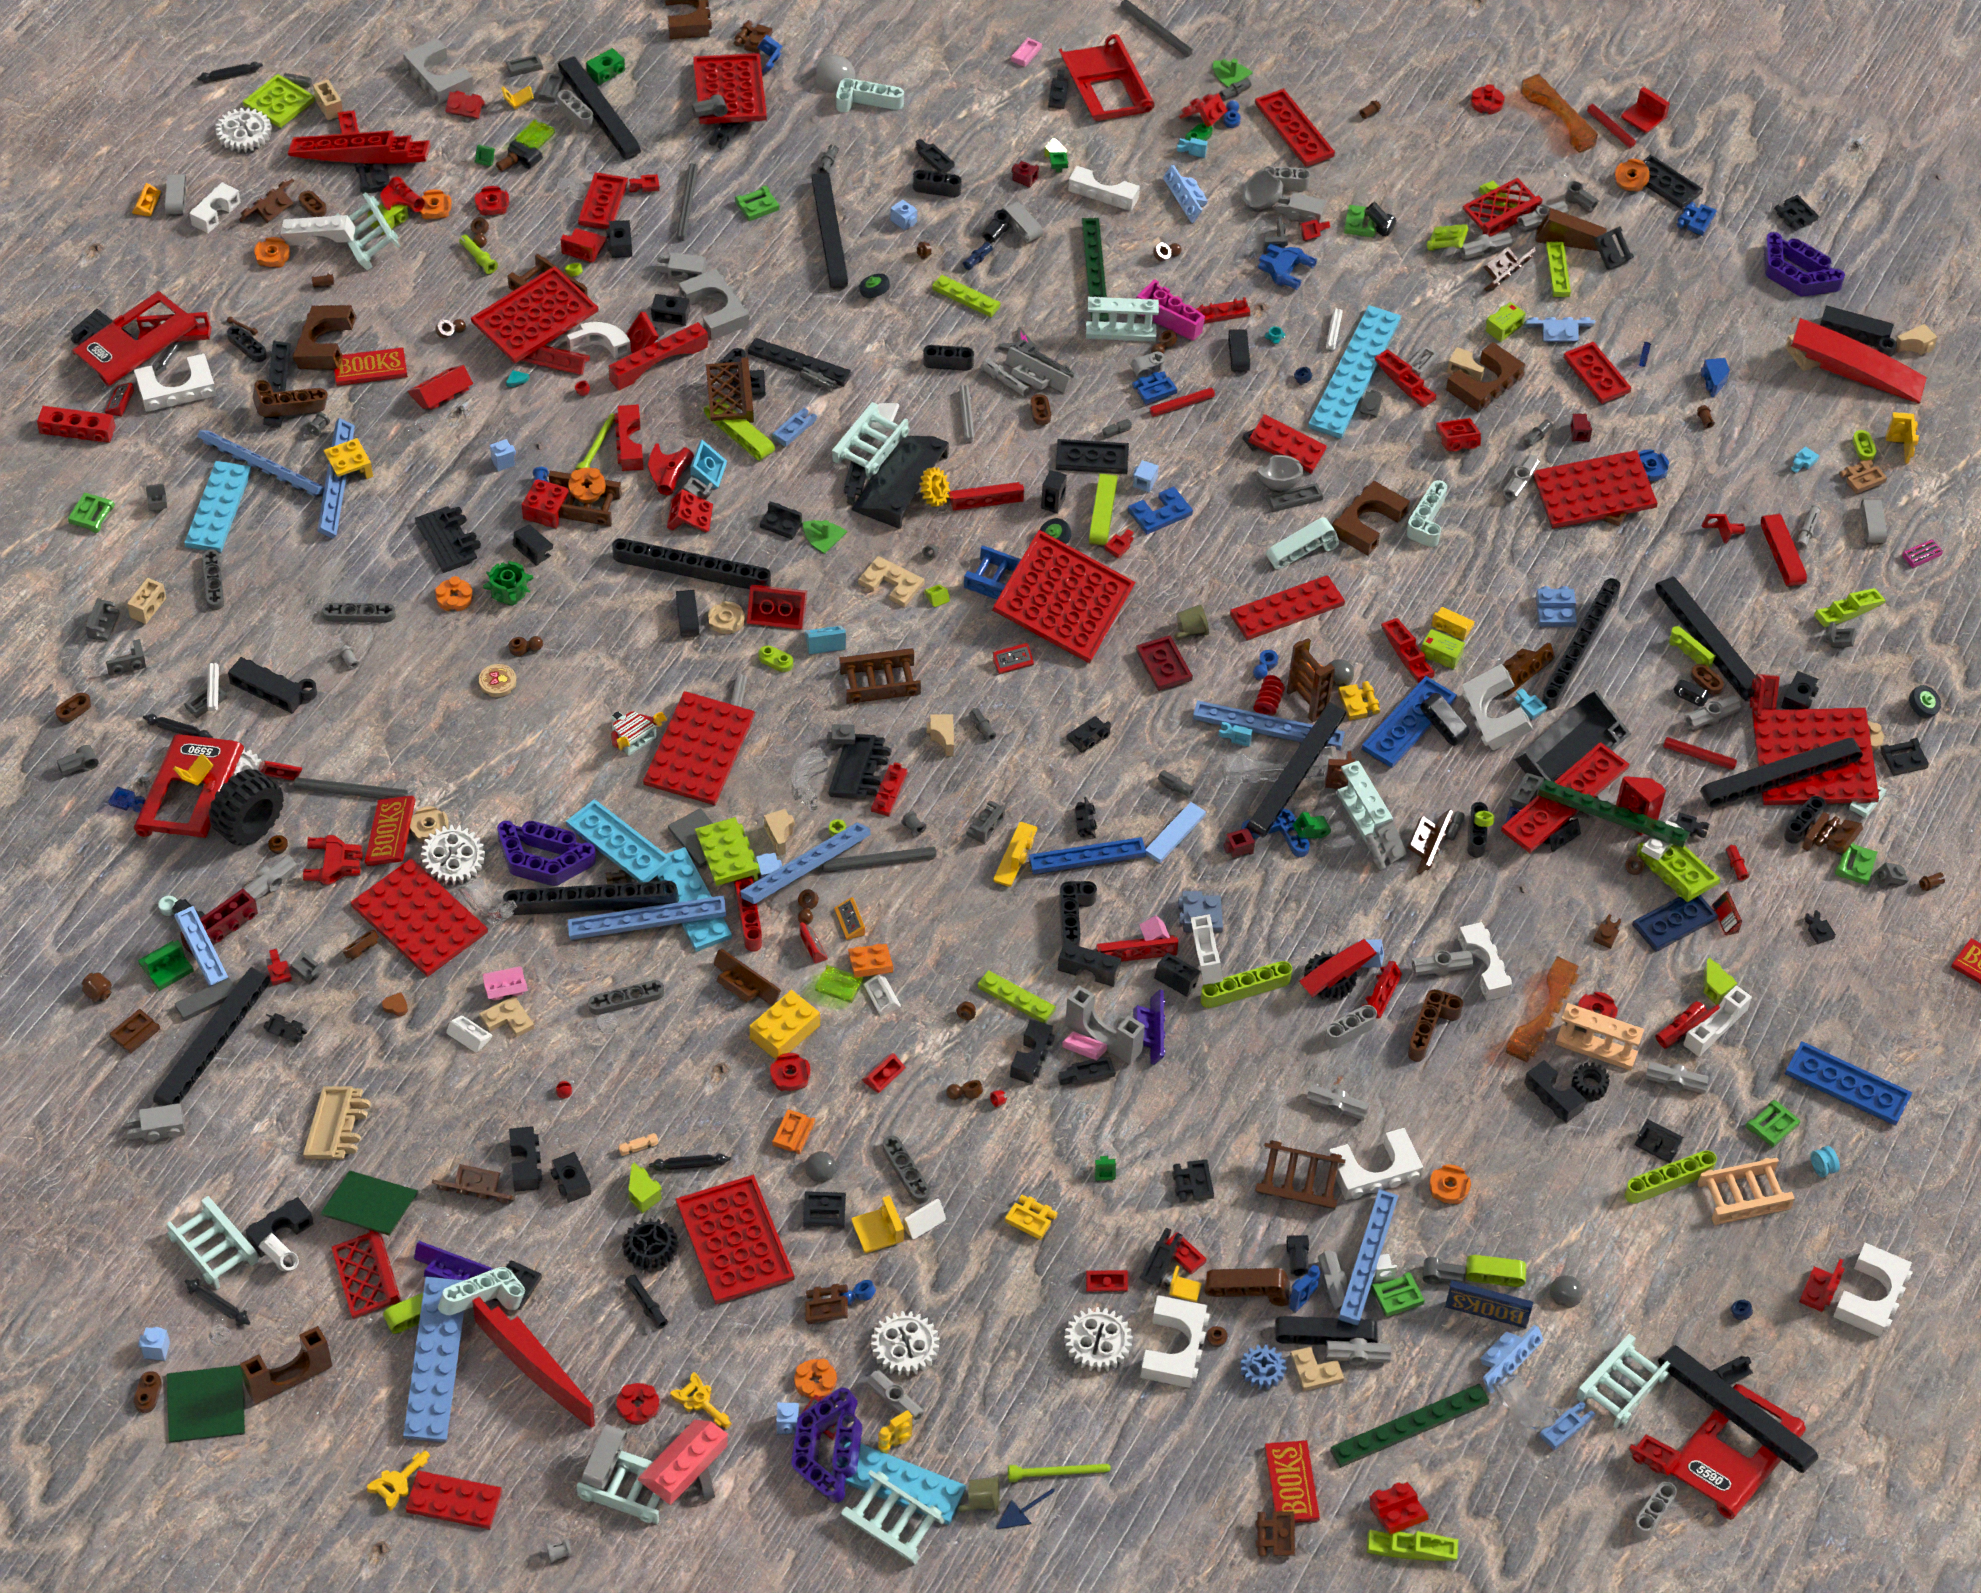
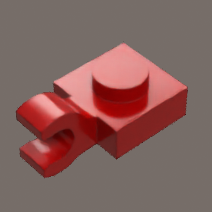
M658 174L641 175L640 179H629L630 192H637L639 189H642V192L659 191Z
M1317 219L1299 224L1303 240L1321 236V230L1331 228L1329 221L1318 223Z
M1127 529L1121 537L1116 534L1105 545V550L1119 559L1130 548V543L1134 540L1131 537L1134 532Z
M277 948L269 950L272 964L268 965L267 969L272 985L275 986L292 981L287 961L280 962Z

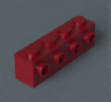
M241 889L200 918L212 945L221 942L224 937L238 930L241 925L252 920L258 914L256 900L247 891ZM181 931L182 945L194 957Z

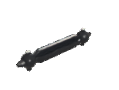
M253 61L250 65L240 64L213 70L209 74L204 72L197 77V81L208 82L210 79H224L246 74L251 70L256 72L263 64Z
M155 714L143 715V719L149 725L156 724L159 728L182 735L213 738L207 730L200 731L197 727L165 717L157 718Z
M719 1153L716 1156L708 1154L673 1157L666 1160L656 1159L649 1164V1167L661 1171L664 1168L675 1170L710 1167L714 1164L722 1166L730 1161L731 1157Z
M195 1278V1280L186 1279L184 1281L189 1294L196 1292L199 1298L229 1318L235 1319L237 1322L236 1326L251 1324L246 1310L239 1312L237 1307L206 1286H200L198 1278Z

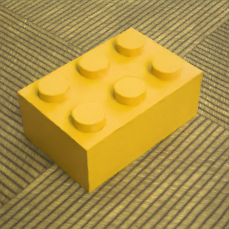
M791 989L749 1025L750 1039L777 1060V1057L781 1054L790 1053L820 1026V1012Z

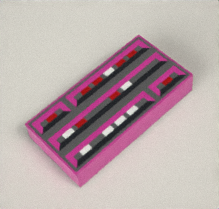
M1931 539L1904 551L1902 557L1914 568L1941 556L1943 550Z

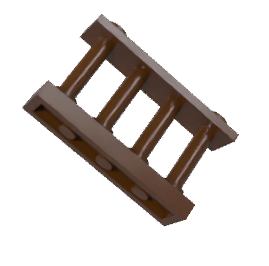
M537 253L535 254V266L525 274L518 276L511 272L507 275L508 287L515 291L528 283L526 281L539 271L544 273L555 265ZM559 269L588 297L587 287L583 283L578 282Z
M550 470L549 483L569 489L571 474ZM605 480L606 489L604 494L602 493L601 495L605 497L601 510L590 509L592 503H584L583 507L573 506L575 497L569 492L566 504H562L558 511L559 518L611 527L612 517L611 512L608 511L612 499L620 500L621 482ZM586 482L582 486L589 488V485H592V483Z
M1307 638L1293 645L1286 692L1289 695L1297 691L1310 706L1308 718L1313 723L1317 721L1330 702L1335 668L1331 663L1321 666L1309 653L1311 640Z
M914 649L839 657L840 675L847 674L850 689H846V704L921 695V681H913L910 666H914ZM903 667L906 682L895 683L892 668ZM884 669L887 684L876 686L873 671ZM866 672L869 687L858 688L855 673Z
M1270 1140V1143H1265L1264 1148L1270 1149L1264 1180L1256 1184V1193L1336 1210L1338 1200L1334 1199L1332 1194L1338 1165H1345L1346 1162L1345 1159H1342V1155L1330 1153V1156L1293 1149L1284 1147L1282 1142ZM1278 1151L1290 1154L1285 1182L1281 1188L1273 1186L1274 1183L1272 1182ZM1298 1156L1310 1158L1305 1187L1301 1192L1293 1191L1294 1187H1292ZM1318 1160L1331 1162L1325 1192L1322 1193V1196L1313 1195L1314 1191H1312Z

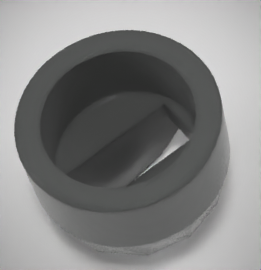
M929 544L925 546L922 550L923 556L928 560L934 559L938 555L936 545Z

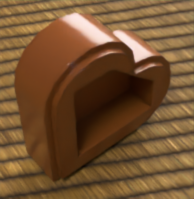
M402 992L386 997L382 1001V1007L386 1013L404 1016L408 1012V1006Z

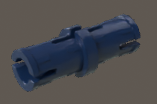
M985 242L979 249L972 251L971 256L963 261L964 268L971 270L978 262L981 263L984 257L993 250L992 245Z

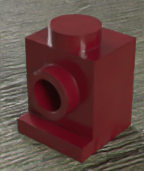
M1020 161L1019 164L1015 163L1011 170L1013 173L1012 181L1030 188L1038 179L1039 165L1033 166L1024 161Z
M1572 414L1570 423L1572 442H1590L1592 427L1591 422L1587 419V414Z
M1248 828L1226 834L1223 846L1227 854L1230 853L1234 858L1247 853L1250 855L1254 854L1255 841Z

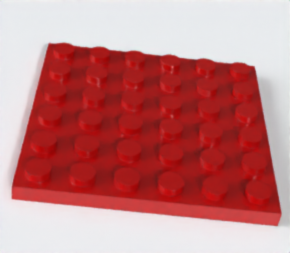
M1038 530L993 606L992 611L1090 664L1136 582L1045 532Z
M1866 707L1762 710L1761 716H1756L1752 711L1758 767L1850 737L1855 739L1863 752L1861 759L1854 763L1762 792L1763 805L1805 804L1812 796L1822 797L1826 804L1879 802Z

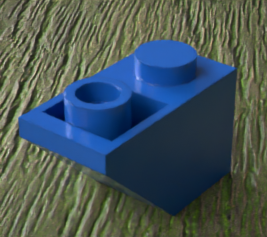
M1726 358L1706 359L1703 367H1701V376L1705 379L1706 390H1709L1711 397H1715L1727 383L1730 369Z

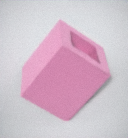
M1156 915L1139 924L1145 941L1157 940L1161 937L1163 939L1170 938L1164 922Z

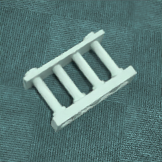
M365 192L363 195L367 203L348 217L354 222L370 209H372L374 214L355 227L353 242L347 243L357 261L368 271L373 267L369 260H371L374 254L390 242L397 248L400 247V244L397 241L399 239L398 235L390 229L379 210V202L374 196L370 197ZM376 220L379 221L380 225L361 240H357L360 232ZM383 231L387 236L368 251L363 250L367 243Z
M1088 297V312H1093L1092 321H1086V339L1156 342V324H1152V315H1158L1159 300ZM1100 313H1110V322H1099ZM1117 313L1128 314L1127 323L1117 322ZM1135 314H1145V324L1134 323Z
M871 402L832 450L833 462L840 464L843 459L847 458L865 467L866 478L870 479L873 474L878 472L880 465L902 438L908 435V419L905 418L898 425L880 416L878 404ZM873 422H878L894 430V432L888 437L870 428ZM863 434H868L883 442L884 445L877 449L859 439ZM857 446L875 456L869 462L849 451Z
M1359 761L1341 766V770L1348 780V786L1338 789L1337 795L1364 841L1367 842L1365 837L1367 834L1372 833L1374 837L1377 836L1374 829L1383 823L1392 821L1393 817Z
M207 1196L201 1200L203 1205L202 1212L177 1229L170 1221L166 1223L169 1231L167 1236L172 1243L176 1242L200 1269L208 1285L212 1284L216 1289H219L218 1277L242 1260L244 1262L247 1260L251 1266L259 1261L256 1250L212 1199ZM206 1219H211L214 1222L213 1227L189 1243L182 1236ZM223 1232L226 1240L201 1257L194 1250L217 1233L221 1234ZM230 1246L232 1248L235 1246L238 1254L213 1271L206 1264Z
M1630 1333L1579 1387L1576 1399L1580 1402H1584L1587 1398H1593L1616 1416L1613 1427L1616 1429L1621 1424L1625 1425L1631 1418L1632 1411L1659 1382L1663 1383L1669 1376L1667 1371L1670 1363L1666 1361L1661 1368H1658L1635 1350L1634 1343L1636 1338ZM1625 1356L1631 1357L1654 1374V1376L1646 1382L1622 1364V1360ZM1613 1370H1618L1642 1389L1634 1396L1611 1379L1610 1373ZM1600 1384H1605L1629 1403L1622 1410L1597 1391V1387Z
M621 1451L615 1467L618 1469L607 1492L596 1489L589 1484L585 1485L579 1482L577 1484V1495L585 1501H594L639 1517L646 1523L653 1522L658 1524L659 1511L655 1509L660 1499L658 1495L653 1492L647 1506L635 1502L643 1486L638 1481V1477L653 1461ZM629 1471L638 1476L627 1499L615 1494L625 1472Z
M870 1470L868 1474L874 1482L856 1508L853 1507L851 1510L845 1507L841 1514L846 1520L916 1565L920 1559L916 1552V1547L934 1520L940 1524L944 1523V1519L941 1516L942 1512L932 1505L930 1508L891 1484L887 1481L889 1478L882 1472L874 1473ZM882 1485L892 1493L875 1518L868 1521L863 1518V1512ZM900 1497L910 1504L893 1529L886 1533L880 1529L882 1527L881 1523ZM919 1509L927 1514L910 1542L903 1544L899 1541V1534L915 1510Z

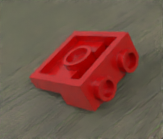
M1470 418L1436 423V430L1441 436V444L1446 451L1454 452L1464 448L1475 449L1481 446V432Z
M1397 1482L1390 1489L1384 1491L1376 1490L1369 1496L1371 1511L1389 1534L1429 1520L1427 1511L1418 1501V1494L1408 1482L1403 1484Z

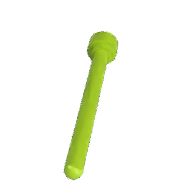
M613 413L609 414L584 461L578 463L574 471L590 467L592 459L615 420Z
M1109 1464L1022 1469V1467H1017V1465H1008V1481L1018 1482V1480H1022V1477L1109 1472L1111 1466Z

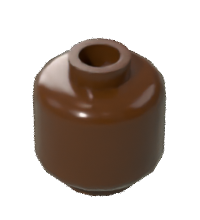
M100 972L89 973L81 983L83 986L82 992L94 1002H98L101 999L105 1001L112 994L110 991L112 987L111 981Z

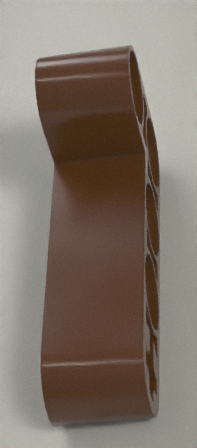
M258 380L254 385L252 398L260 416L276 417L321 412L326 407L328 393L322 388L273 392L269 382Z
M1437 989L1428 991L1409 1044L1408 1057L1411 1060L1419 1062L1425 1058L1439 1017L1450 1021L1460 1018L1463 1000L1459 996Z
M1279 1268L1212 1269L1206 1273L1204 1292L1211 1297L1268 1296L1271 1304L1286 1306L1289 1302L1290 1282L1286 1272Z

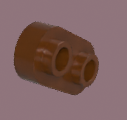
M303 191L300 193L299 203L311 216L322 217L326 214V204L314 192Z
M1043 394L1032 396L1030 406L1034 422L1038 425H1047L1051 421L1048 398Z
M1697 664L1692 668L1691 678L1699 686L1712 695L1722 692L1723 680L1708 666Z
M86 693L73 695L57 706L55 710L57 719L64 723L74 720L91 707L90 697Z
M375 930L368 931L346 946L342 952L346 958L353 960L362 954L361 951L366 947L371 948L376 945L379 936Z
M148 1371L140 1377L134 1397V1404L137 1411L141 1413H149L156 1407L162 1387L161 1377L157 1372Z

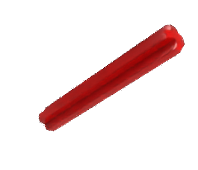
M1593 103L1588 105L1587 112L1628 148L1635 146L1636 140Z
M1212 387L1151 406L1149 412L1152 417L1213 398L1215 391Z
M1666 737L1663 744L1664 748L1734 770L1737 764V760L1670 737Z

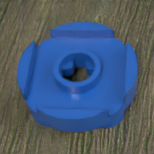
M1651 449L1642 450L1638 454L1648 480L1657 481L1666 477L1669 461L1664 454L1660 453L1659 455L1654 453L1655 450Z

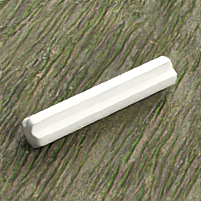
M1335 308L1333 310L1326 342L1327 350L1335 349L1343 312L1341 309Z
M210 663L208 665V711H217L219 667L217 663Z

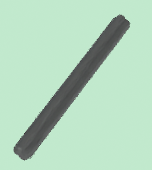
M1129 0L1121 1L1120 6L1186 57L1193 54V49Z
M690 163L688 167L676 234L678 240L686 239L698 172V165L696 163Z
M296 777L294 780V788L385 799L408 796V790L301 777Z
M932 846L829 859L822 864V869L826 872L935 858L937 852L936 848Z

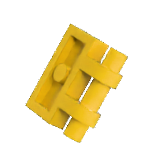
M1368 681L1362 683L1363 689L1360 690L1357 684L1339 687L1338 689L1349 721L1367 718V711L1372 710L1374 715L1380 713V704L1375 699L1374 689ZM1367 697L1368 702L1364 703L1362 698Z
M1021 1195L1018 1202L1024 1205L1021 1206L1015 1203L1005 1217V1222L1041 1240L1051 1226V1221L1047 1217L1055 1220L1058 1213L1052 1210V1207L1036 1202V1199L1031 1196Z
M908 1410L890 1420L889 1426L881 1428L878 1433V1449L880 1452L887 1454L891 1445L895 1447L899 1444H905L912 1437L913 1416Z

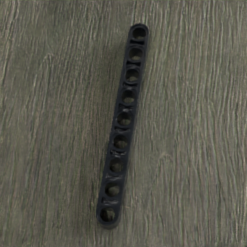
M572 56L558 61L560 73L565 76V80L579 99L593 112V118L622 158L627 159L640 154L639 143L576 57Z
M829 173L812 174V187L830 288L847 287L848 276Z
M623 538L616 539L612 543L613 559L619 563L749 590L752 585L771 587V572L764 567Z
M1674 576L1657 582L1655 589L1659 597L1689 634L1715 655L1713 663L1741 698L1745 701L1750 700V697L1754 696L1752 680L1756 678V675Z
M1609 578L1604 582L1544 688L1542 702L1547 706L1548 710L1558 707L1618 600L1621 585L1617 579Z
M1332 702L1328 703L1247 825L1248 830L1262 838L1267 835L1342 723L1347 713L1346 710Z
M1846 738L1710 782L1700 789V793L1708 807L1715 808L1854 763L1861 759L1863 752L1854 738Z
M672 881L516 889L507 891L503 896L506 911L510 915L636 909L678 903L680 899L677 885Z
M253 967L248 969L156 1090L153 1097L155 1104L167 1106L179 1104L266 990L270 983V975Z
M1672 1345L1658 1358V1363L1661 1367L1666 1361L1670 1363L1667 1372L1796 1471L1804 1473L1818 1460L1819 1457L1814 1448L1680 1347Z

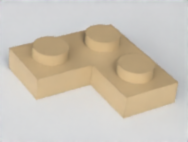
M515 996L479 1013L489 1032L506 1023L510 1026L516 1037L535 1029L534 1023Z
M1311 1347L1291 1351L1290 1356L1303 1392L1344 1382V1376L1338 1360L1317 1365Z

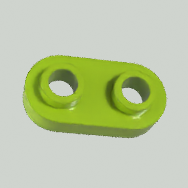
M1865 430L1856 431L1852 442L1858 457L1864 461L1873 460L1876 455V447L1870 433Z
M763 646L760 648L759 661L780 672H788L793 668V657L790 654L773 646Z

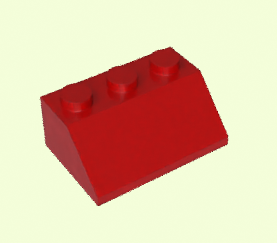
M459 365L450 367L407 392L422 409L429 408L432 410L440 406L439 402L443 400L447 402L455 398L454 394L458 392L462 394L468 391L469 386L473 382L465 366Z
M760 585L750 586L747 624L802 629L808 590Z
M1625 776L1622 778L1616 806L1625 807L1630 811L1658 820L1666 790L1653 778ZM1635 831V832H1637L1640 836L1643 835V833H1640V832H1638V831Z

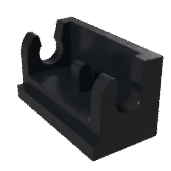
M530 524L514 531L512 545L537 566L551 556L546 552L553 549V544Z
M1167 953L1158 962L1154 979L1188 997L1192 987H1196L1201 971Z
M1647 1119L1634 1145L1668 1163H1672L1684 1137Z

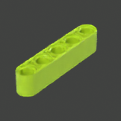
M727 403L723 404L726 408L730 407ZM708 404L703 410L706 417L711 421ZM718 408L714 415L722 414L724 411ZM746 419L712 421L758 461H761L775 451L772 441Z
M1101 473L1099 475L1089 544L1105 546L1108 543L1118 480L1117 475Z
M1279 961L1225 977L1221 982L1204 984L1201 989L1200 1003L1205 1008H1214L1285 987L1291 980L1292 965L1286 961Z
M1705 1150L1633 1177L1627 1183L1624 1194L1625 1199L1630 1203L1636 1204L1697 1181L1701 1173L1707 1170L1714 1171L1717 1157L1712 1151Z

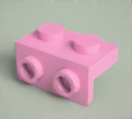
M521 966L483 974L488 999L500 1000L506 995L519 996L523 992L528 991Z

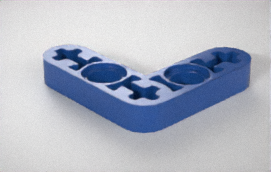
M1283 809L1267 834L1280 831L1292 853L1297 857H1305L1309 853V841L1307 838H1299L1298 834L1291 836L1287 833L1290 830L1296 831L1292 825L1296 818L1290 810ZM1250 819L1242 823L1241 829L1247 828ZM1249 830L1253 839L1261 837Z

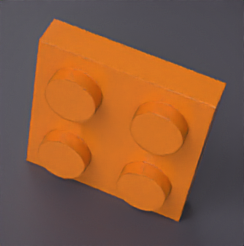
M887 944L858 946L848 949L854 978L893 973V964Z

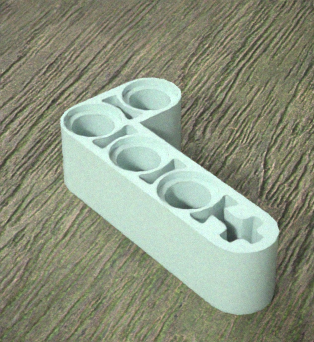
M846 78L841 80L836 93V109L839 112H848L854 102L899 110L904 106V91L902 88Z
M1440 480L1434 481L1409 518L1406 534L1411 540L1428 547L1438 545L1441 527L1432 522L1445 501L1447 484Z
M1323 517L1271 546L1266 551V556L1275 569H1282L1321 545L1326 551L1334 550L1339 544V539L1327 518Z
M499 1267L445 1288L439 1301L438 1309L442 1314L453 1315L473 1307L472 1300L479 1296L484 1302L497 1298L506 1309L515 1310L520 1306L525 1289L511 1270L506 1267Z

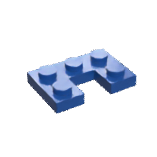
M1174 486L1159 492L1158 498L1165 505L1160 509L1152 511L1144 500L1128 506V512L1146 535L1193 515V509Z

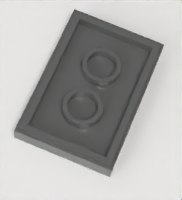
M701 808L668 825V830L681 846L686 848L688 854L699 868L707 865L695 829L713 824Z

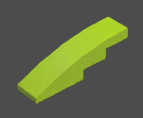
M1875 588L1849 593L1846 599L1833 601L1830 607L1816 610L1814 616L1825 628L1830 625V622H1834L1836 625L1869 612L1884 604L1886 600Z
M1369 1530L1367 1533L1366 1553L1412 1560L1457 1561L1458 1539L1416 1531L1415 1534L1400 1531L1389 1534Z

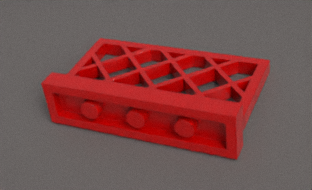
M1517 177L1463 205L1462 209L1483 231L1482 235L1486 234L1491 237L1515 225L1518 217L1536 211V208L1542 205L1543 199L1539 195L1535 196ZM1517 184L1521 190H1511L1510 188ZM1506 193L1507 198L1497 197V194ZM1509 194L1519 195V200L1510 199ZM1521 196L1529 197L1530 200L1522 201ZM1492 200L1494 202L1493 205L1483 204V201ZM1495 202H1504L1505 207L1495 206ZM1507 203L1517 204V207L1508 208ZM1478 207L1480 208L1479 212L1471 211L1470 208ZM1482 208L1492 210L1491 214L1481 213ZM1494 210L1504 212L1501 215H1493ZM1480 217L1488 218L1490 221L1483 224Z
M369 1230V1233L331 1247L353 1319L402 1302L382 1234ZM369 1240L370 1245L366 1251L358 1249L360 1243ZM343 1249L351 1250L346 1259L339 1257L338 1251ZM355 1252L363 1255L358 1264L350 1261ZM367 1257L375 1260L371 1269L363 1266ZM347 1265L356 1267L351 1276L344 1274ZM360 1269L368 1272L364 1281L356 1279ZM373 1274L380 1277L376 1286L368 1283ZM353 1282L361 1285L356 1294L349 1291ZM365 1287L373 1289L369 1299L360 1296ZM378 1292L386 1296V1300L380 1302L373 1301ZM358 1299L366 1302L362 1309L355 1311L354 1306Z

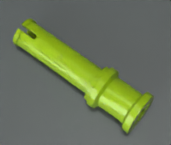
M462 235L461 237L465 241L459 238V243L471 253L476 263L483 267L486 274L494 273L498 268V263L490 258L488 252L482 251L468 235Z

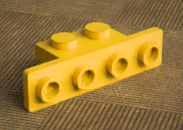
M1019 822L993 878L995 883L1008 887L1012 886L1021 865L1026 861L1028 849L1031 850L1033 846L1034 836L1037 832L1036 826Z

